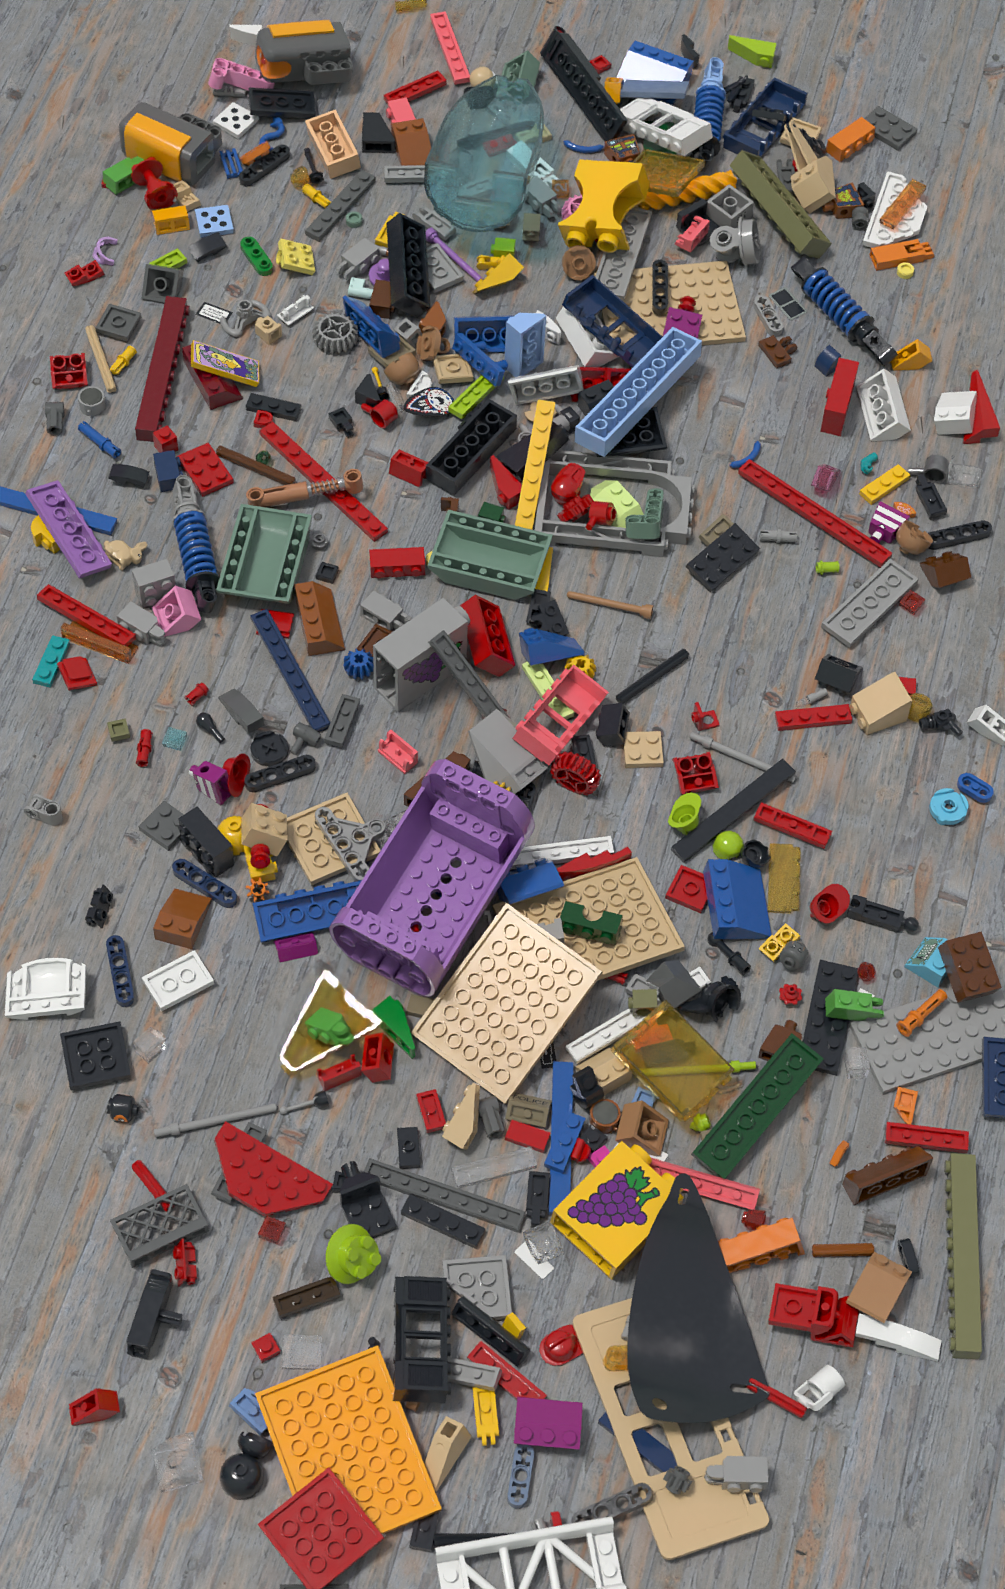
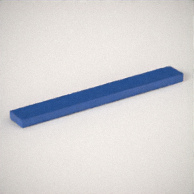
M0 486L1 506L38 516L26 493ZM76 507L92 531L111 536L117 524V518Z
M553 1061L551 1146L566 1111L572 1113L573 1094L570 1086L573 1085L574 1062ZM571 1158L563 1174L550 1169L549 1215H552L553 1210L570 1194Z

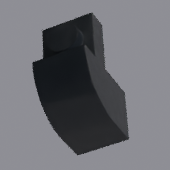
M587 1066L572 1075L574 1084L570 1088L575 1102L579 1106L586 1109L604 1098L603 1088L598 1085L593 1068Z

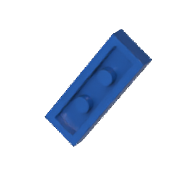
M566 1111L544 1162V1167L562 1174L564 1173L576 1140L579 1138L584 1126L585 1117Z

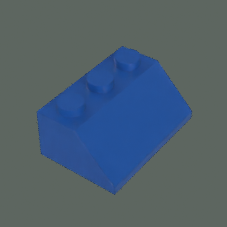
M541 858L535 860V864L529 866L528 864H522L516 867L517 870L509 871L498 888L497 893L499 900L512 904L563 887L564 883L553 861Z

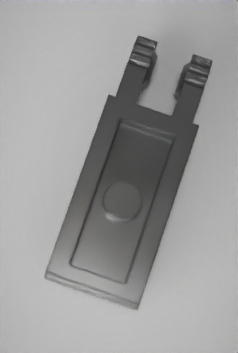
M777 159L778 178L788 191L795 195L791 184V176L795 173L792 160L787 159L786 167H782L781 159Z

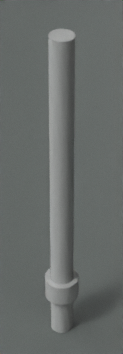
M695 732L690 734L689 739L701 743L703 747L713 748L764 771L772 767L767 763L713 741L714 739L709 736L704 737ZM793 775L787 781L794 783L796 776Z
M274 1103L178 1124V1122L169 1124L170 1126L154 1129L155 1137L169 1134L172 1136L179 1135L183 1131L225 1123V1121L230 1122L276 1112L277 1108Z

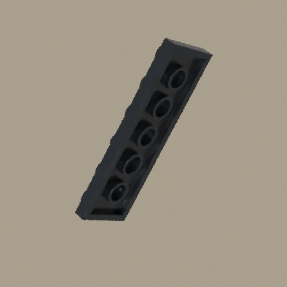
M824 960L819 961L803 1036V1042L824 1058L815 1071L837 1076L848 1020L826 1017L825 998L834 989L854 991L859 968Z

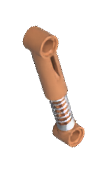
M349 469L343 476L336 478V480L331 479V481H328L327 479L326 482L322 480L321 483L317 481L316 484L304 481L267 489L253 487L247 491L246 497L248 505L266 508L306 500L314 496V494L318 495L321 493L323 495V492L328 494V491L333 492V490L338 491V489L340 491L346 490L351 494H357L363 490L364 485L361 472L358 469Z

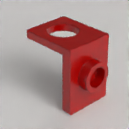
M699 702L694 703L691 718L693 723L696 724L698 731L719 727L720 724L714 710L702 712ZM704 717H711L713 722L711 724L704 723Z

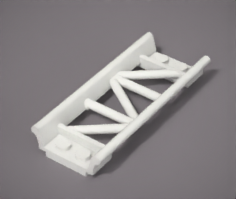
M613 1517L598 1518L436 1547V1563L440 1589H470L468 1577L482 1589H496L471 1568L464 1559L499 1552L506 1589H515L508 1550L536 1545L518 1589L529 1588L544 1550L551 1588L561 1589L553 1546L594 1580L595 1588L589 1589H626V1585L622 1581L613 1535ZM586 1536L591 1566L565 1545L562 1540Z

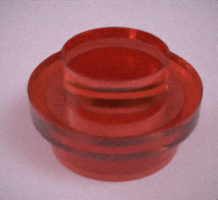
M862 962L859 965L858 975L864 982H868L875 977V967L872 963Z

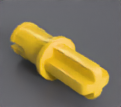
M310 184L303 186L302 193L310 197L312 202H317L325 209L331 203L330 200L322 195L320 190L317 191Z
M127 346L125 351L117 356V360L110 367L113 375H118L125 366L129 365V361L133 356L136 355L137 351L133 346Z

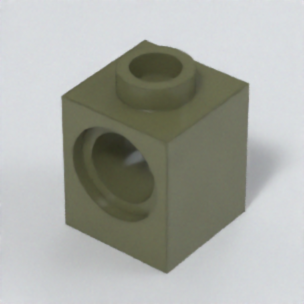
M657 989L632 990V997H628V1008L632 1009L633 1017L657 1016Z

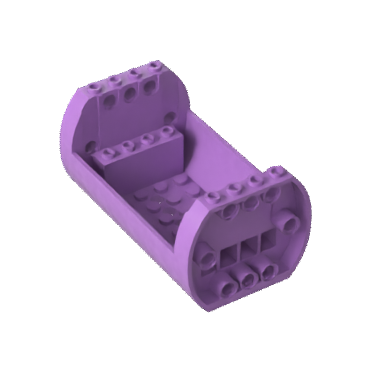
M446 759L435 761L423 778L420 790L346 907L340 909L331 923L329 931L333 941L352 961L418 996L430 997L434 995L535 829L534 818L527 806L514 793ZM455 860L462 862L458 868L452 867L451 863ZM444 876L452 878L448 884L442 883L441 879ZM434 892H439L442 894V897L434 900L431 898V895ZM429 908L432 910V913L429 916H423L421 911ZM419 924L422 926V929L419 932H413L411 927Z

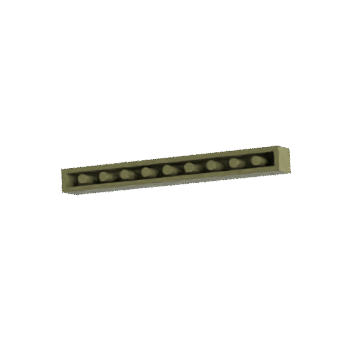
M951 1153L949 1159L945 1160L944 1172L948 1173V1179L945 1180V1192H948L945 1210L949 1211V1218H946V1231H949L946 1249L950 1250V1257L947 1258V1270H950V1277L947 1279V1289L951 1290V1297H948V1310H951L948 1329L952 1330V1337L949 1338V1350H952V1358L978 1360L982 1353L976 1155Z

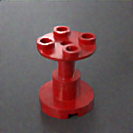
M149 157L139 164L132 166L131 178L133 182L140 186L147 185L144 201L150 210L165 209L174 204L173 200L175 197L177 198L178 192L172 183L158 179L163 171L160 161L156 160L155 157Z

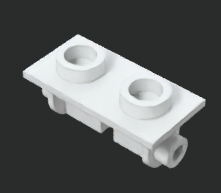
M308 295L301 296L295 304L283 308L277 317L288 326L314 309L309 303L311 301Z

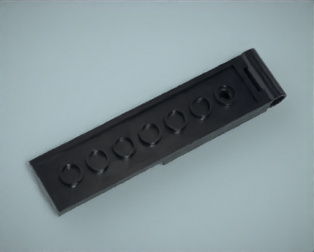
M555 26L544 44L540 55L547 61L603 140L609 141L618 138L628 119L602 86L600 75L572 37L566 34L562 27Z

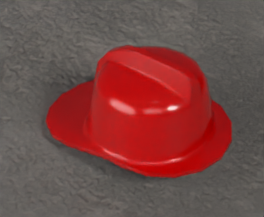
M245 753L239 754L237 757L228 758L222 767L227 770L228 789L233 797L241 795L245 785L244 779L250 772V758Z
M831 884L824 888L810 903V917H814L822 923L835 921L849 907L850 895L847 889L840 884Z
M573 1325L562 1326L549 1333L542 1339L539 1349L541 1358L552 1366L565 1364L583 1353Z

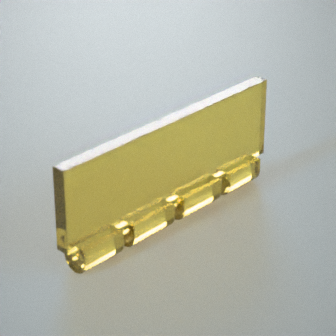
M770 843L768 912L791 913V911L799 910L800 847H793V844Z

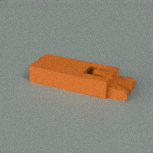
M916 239L873 247L870 250L869 256L877 271L898 267L899 264L904 262L910 264L924 262L926 259L933 258L934 253L928 242L920 243Z

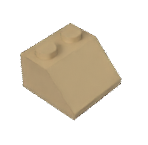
M609 1047L575 1066L577 1072L587 1066L593 1068L598 1085L603 1088L604 1096L629 1082L633 1072L632 1067L624 1056Z

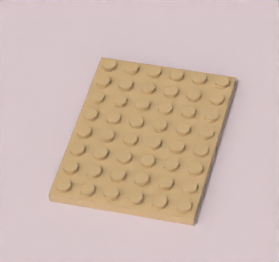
M727 261L668 266L667 312L663 315H657L652 311V267L634 269L624 302L660 335L663 336L669 307L678 309V305L681 304L679 302L680 298L691 296L696 301L694 313L703 315L697 338L702 340V346L745 342L746 335ZM658 267V272H661V267ZM656 279V282L662 283L664 280ZM656 292L659 296L664 295L663 292ZM607 307L601 311L604 326L609 327L619 319ZM623 323L609 335L614 339L619 337L621 339L620 345H623L634 337L636 333Z
M637 857L563 881V887L509 904L535 924L544 922L545 925L552 924L554 919L560 918L565 901L584 905V918L589 921L600 919L603 911L623 915V925L616 945L604 944L601 941L564 933L565 945L603 972L598 980L685 950L680 936ZM505 902L493 905V911L496 916L506 904Z
M506 903L416 1024L411 1034L507 1105L510 1096L515 1094L603 972Z

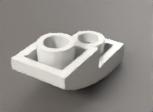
M546 316L545 338L559 345L561 330L552 319Z

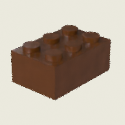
M982 931L946 940L938 946L957 1003L991 995L1002 988Z

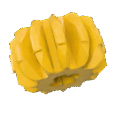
M588 654L567 659L565 669L569 670L575 665L590 678H594L596 665L594 664V659H589Z

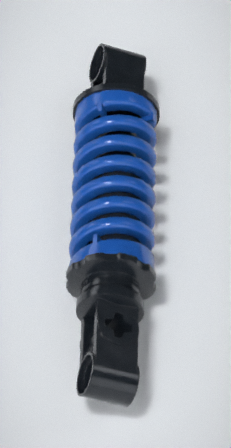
M805 256L790 267L794 274L803 281L801 291L812 298V301L834 321V324L840 327V330L846 334L849 341H858L861 347L866 346L884 367L898 356L895 349L878 334L879 329L874 326V318L866 311H862V307L857 305L854 299H851L850 294L845 293V289L840 287V284L835 282L832 276H829L826 268L820 267L815 269Z

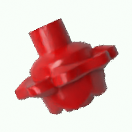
M784 984L783 988L779 989V999L784 1001L785 1005H797L798 1001L802 1000V990L797 988L796 984Z

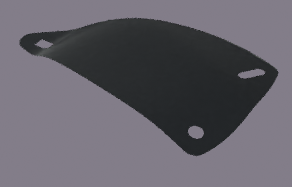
M683 1173L675 1178L670 1193L651 1227L641 1256L630 1309L627 1361L631 1388L642 1414L650 1419L660 1421L703 1423L725 1419L742 1413L767 1399L770 1393L749 1382L750 1378H753L768 1386L744 1311L709 1215L692 1178L688 1174ZM680 1188L688 1189L687 1200L683 1205L678 1204ZM730 1385L755 1386L758 1391L754 1394L734 1392L730 1389ZM654 1398L663 1400L667 1404V1408L659 1409L655 1407L652 1400Z

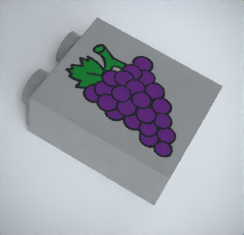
M442 598L373 645L374 689L397 712L452 675L428 643L442 630L447 633L467 660V647L469 646L467 628L470 624L467 612L459 605L453 608Z

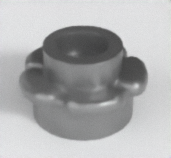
M322 533L313 535L310 539L311 545L316 550H323L328 543V538Z

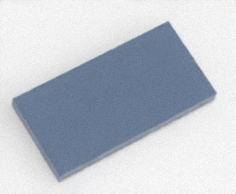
M625 80L620 91V97L685 99L689 89V81Z

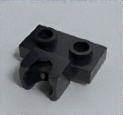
M556 599L538 605L537 608L540 614L528 620L529 624H538L539 630L562 636L569 634Z

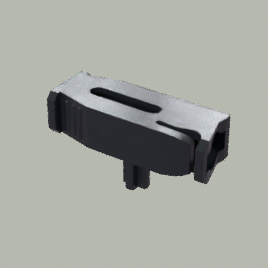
M155 1269L150 1271L126 1341L127 1354L130 1356L148 1359L161 1322L178 1327L182 1323L183 1314L165 1310L173 1286V1279L170 1273ZM134 1348L144 1350L143 1354L134 1352Z

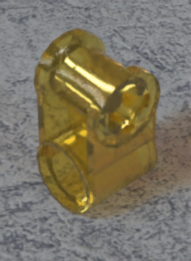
M614 1345L607 1349L606 1355L603 1358V1365L608 1371H628L627 1345Z

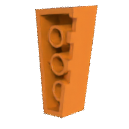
M782 1218L775 1224L769 1226L761 1225L755 1231L749 1233L745 1231L737 1234L734 1238L718 1240L729 1273L748 1269L751 1267V1263L764 1265L768 1264L771 1258L784 1260L788 1259V1255L797 1252L798 1256L805 1254L793 1218Z

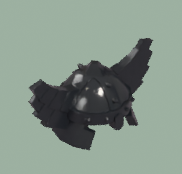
M724 976L721 977V982L717 981L709 985L706 984L700 998L685 1002L677 1008H681V1011H688V1013H706L707 1016H711L717 1023V1016L723 1017V1011L728 1004L730 1009L738 1010L741 1001L740 989L736 981Z

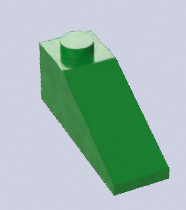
M388 996L372 1009V1020L413 1059L415 1057V1045L403 1005L397 999L394 1000L391 996Z

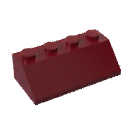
M191 345L182 347L183 361L210 410L243 399L232 379L191 367Z

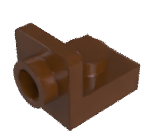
M441 497V511L453 510L459 512V498Z

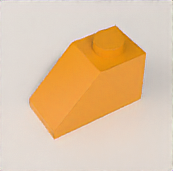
M607 77L604 88L617 105L621 101L620 91L623 86V78Z
M916 339L897 351L898 356L891 361L894 371L919 370L932 362L930 348L919 339Z

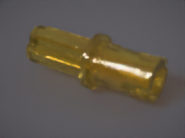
M426 0L395 1L396 12L403 10L412 11V9L427 6Z

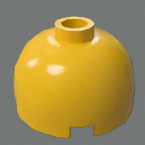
M241 816L227 817L217 827L232 844L233 855L235 856L244 852L243 845L241 844Z

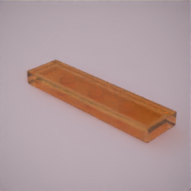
M912 179L882 215L879 223L894 230L924 193L927 185Z

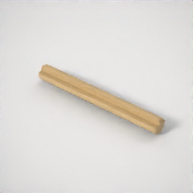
M93 325L87 326L85 330L107 392H115L116 386L95 327Z

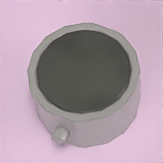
M88 386L79 392L78 401L82 413L88 416H96L104 411L106 408L105 396L99 387Z

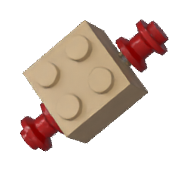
M251 803L241 819V844L251 847V865L254 868L263 869L270 864V854L278 856L287 842V815L280 811L269 809L264 804Z

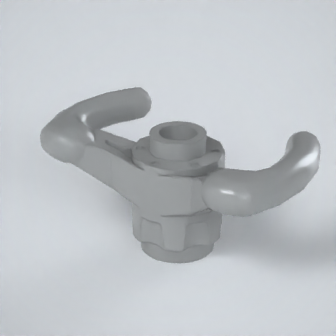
M253 299L251 302L241 300L236 305L237 321L235 328L229 327L225 317L220 318V323L226 333L233 337H239L247 324L260 317H271V313L263 303Z

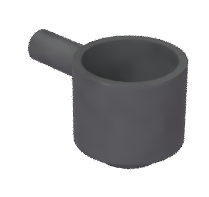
M931 455L926 459L925 468H909L908 473L910 475L924 474L927 481L941 483L946 480L949 462L941 455Z

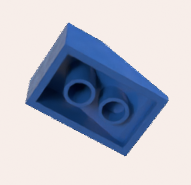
M534 628L525 629L524 632L519 633L521 652L530 665L584 654V650L574 638Z

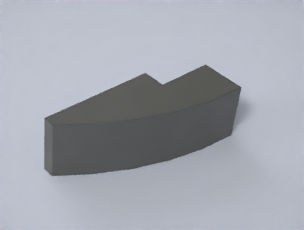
M235 688L218 697L238 725L241 724L247 734L264 726V719L260 712Z

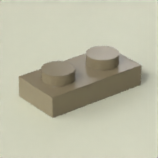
M722 514L698 538L706 546H709L734 523Z

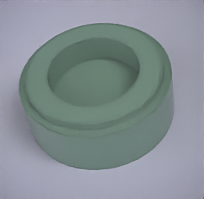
M355 211L349 212L346 215V224L351 228L361 226L362 215Z

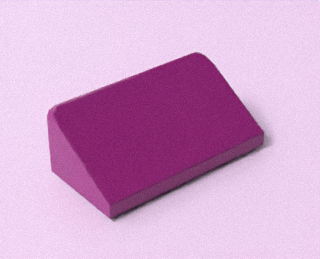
M313 932L274 941L280 962L318 954Z

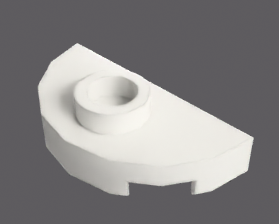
M421 371L406 394V398L425 388L432 387L431 379L426 372Z

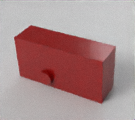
M839 357L831 388L827 389V402L820 432L841 436L855 385L859 362Z
M475 594L460 605L470 618L467 637L476 667L500 677L516 666L501 610L498 605Z

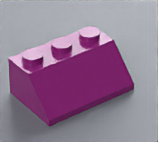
M517 1397L514 1444L580 1450L583 1402Z

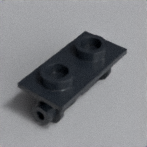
M102 884V888H97L93 892L90 905L95 907H89L85 917L87 925L92 926L96 923L100 928H103L107 919L113 894L104 884Z

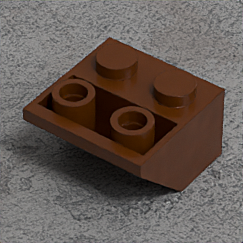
M944 552L940 557H928L925 559L926 561L920 563V567L931 586L937 588L972 578L968 557L962 556L960 553Z

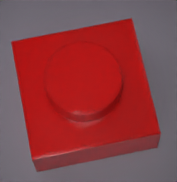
M271 1333L251 1342L261 1363L281 1353Z

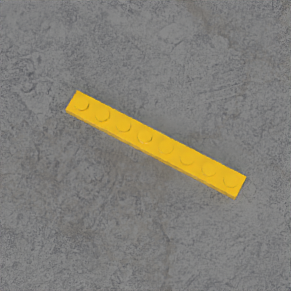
M537 401L515 526L533 530L555 402Z

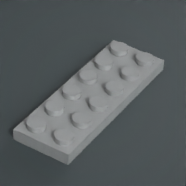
M889 559L822 622L821 627L850 648L918 583L919 579L892 559Z

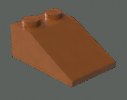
M424 119L391 123V133L395 138V150L400 165H434L435 167Z
M174 888L160 910L154 924L155 940L193 950L212 898Z

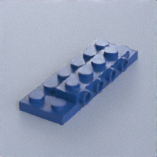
M344 881L335 882L332 887L325 888V885L314 887L313 891L306 892V889L294 891V895L287 896L286 893L275 895V899L253 903L260 942L328 929L340 909L346 907L361 881L346 884Z

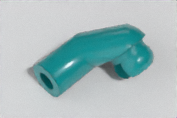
M875 452L860 461V469L863 473L869 474L873 470L871 464L878 460Z

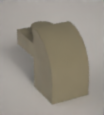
M524 213L522 240L539 241L541 214Z

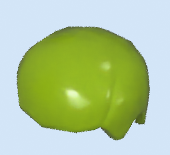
M724 831L716 837L712 845L713 852L720 859L729 860L733 857L737 858L744 843L738 833Z

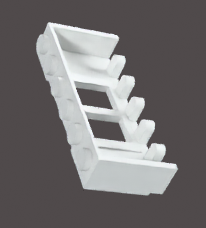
M637 98L620 109L628 119L623 128L624 131L683 156L713 138L711 123L662 101L658 102L651 98ZM659 112L662 114V117L652 124L643 122L644 119L652 114L656 115ZM671 118L674 124H676L667 131L657 128Z

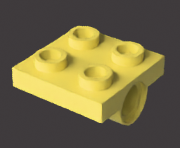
M280 238L276 263L284 269L313 275L315 266L311 246Z

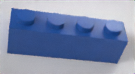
M346 295L342 297L346 316H350L351 320H355L354 324L358 326L359 336L382 358L400 350L399 335L396 332L394 333L389 325L381 320L379 315H375L369 306L367 307L362 301Z
M515 315L454 317V340L456 334L462 333L473 343L484 341L487 346L485 352H505L506 321Z

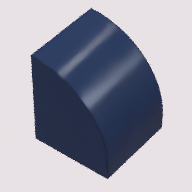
M828 345L818 356L814 367L827 377L836 370L841 354L831 345Z

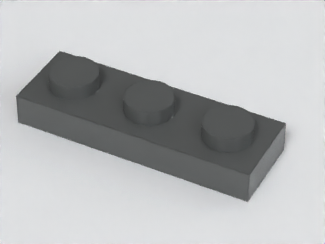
M345 694L341 695L324 738V743L343 748L359 707L360 698Z

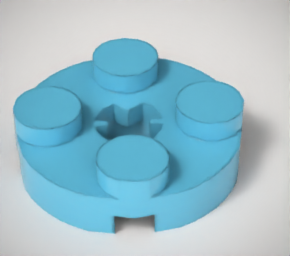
M944 788L936 791L931 798L929 810L938 824L954 825L965 819L968 801L962 793L958 794L954 792V789ZM946 804H950L949 806L952 805L953 808L947 809L945 808Z

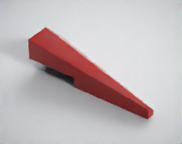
M579 366L584 390L608 379L615 387L632 369ZM579 393L570 395L573 402L578 401Z
M975 370L971 373L969 388L970 391H977L973 432L964 433L963 444L980 443L981 438L998 437L1000 425L979 371Z

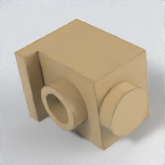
M269 316L265 318L260 317L255 323V334L270 345L282 337V326Z

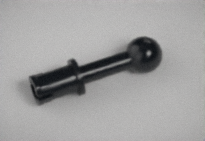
M713 932L708 935V944L718 947L729 958L728 963L730 965H734L742 975L750 971L751 965L742 958L739 951L733 952L723 942V939H714Z

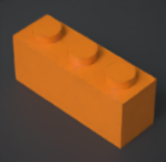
M860 117L828 139L826 152L841 162L845 158H849L855 151H859L867 143L872 142L875 137L876 127L863 117Z

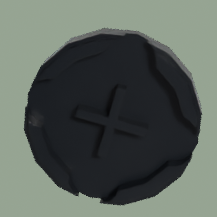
M267 731L258 734L253 739L254 741L250 746L251 756L258 764L270 767L282 763L286 759L289 750L287 740L283 735Z

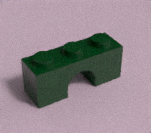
M565 901L560 915L563 933L601 941L604 944H617L623 925V915L603 911L600 919L589 921L584 918V905Z

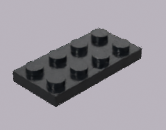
M249 87L250 115L306 119L316 116L314 91Z
M734 523L687 563L685 567L711 593L755 555L760 548Z

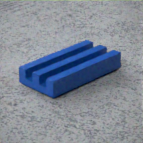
M232 149L231 152L226 150V153L219 151L227 179L239 177L243 170L236 149ZM231 156L234 157V160H235V163H236V166H237V169H238V172H237V173H236L235 166H234V163H233V160H232V157H231ZM225 157L228 158L232 174L229 172Z

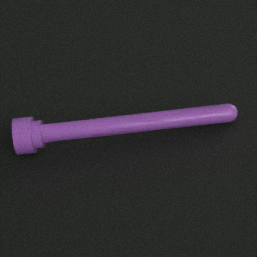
M432 227L426 230V240L429 243H438L444 252L475 281L483 280L474 269L439 239L436 230Z

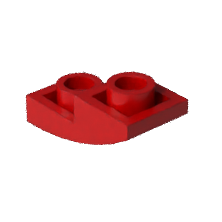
M96 260L82 268L78 264L64 273L72 286L82 285L105 275Z

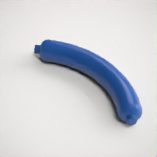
M569 140L563 141L567 148L580 153H595L602 151L604 148L600 144L596 146H580Z
M756 441L752 452L747 457L733 461L729 466L739 468L749 459L753 461L760 451L761 443Z

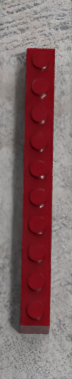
M166 296L135 426L136 440L154 442L153 432L163 428L162 422H165L166 419L165 408L169 406L168 395L172 393L171 381L174 382L175 380L174 368L178 367L177 355L181 354L180 342L184 341L183 329L187 328L186 316L190 315V306L187 305V298Z

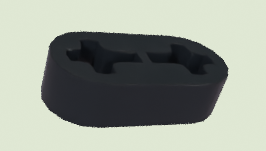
M909 1238L898 1240V1251L903 1266L912 1271L910 1278L919 1276V1265L911 1240Z

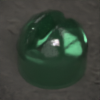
M263 450L256 455V461L265 465L271 460V454L268 451Z

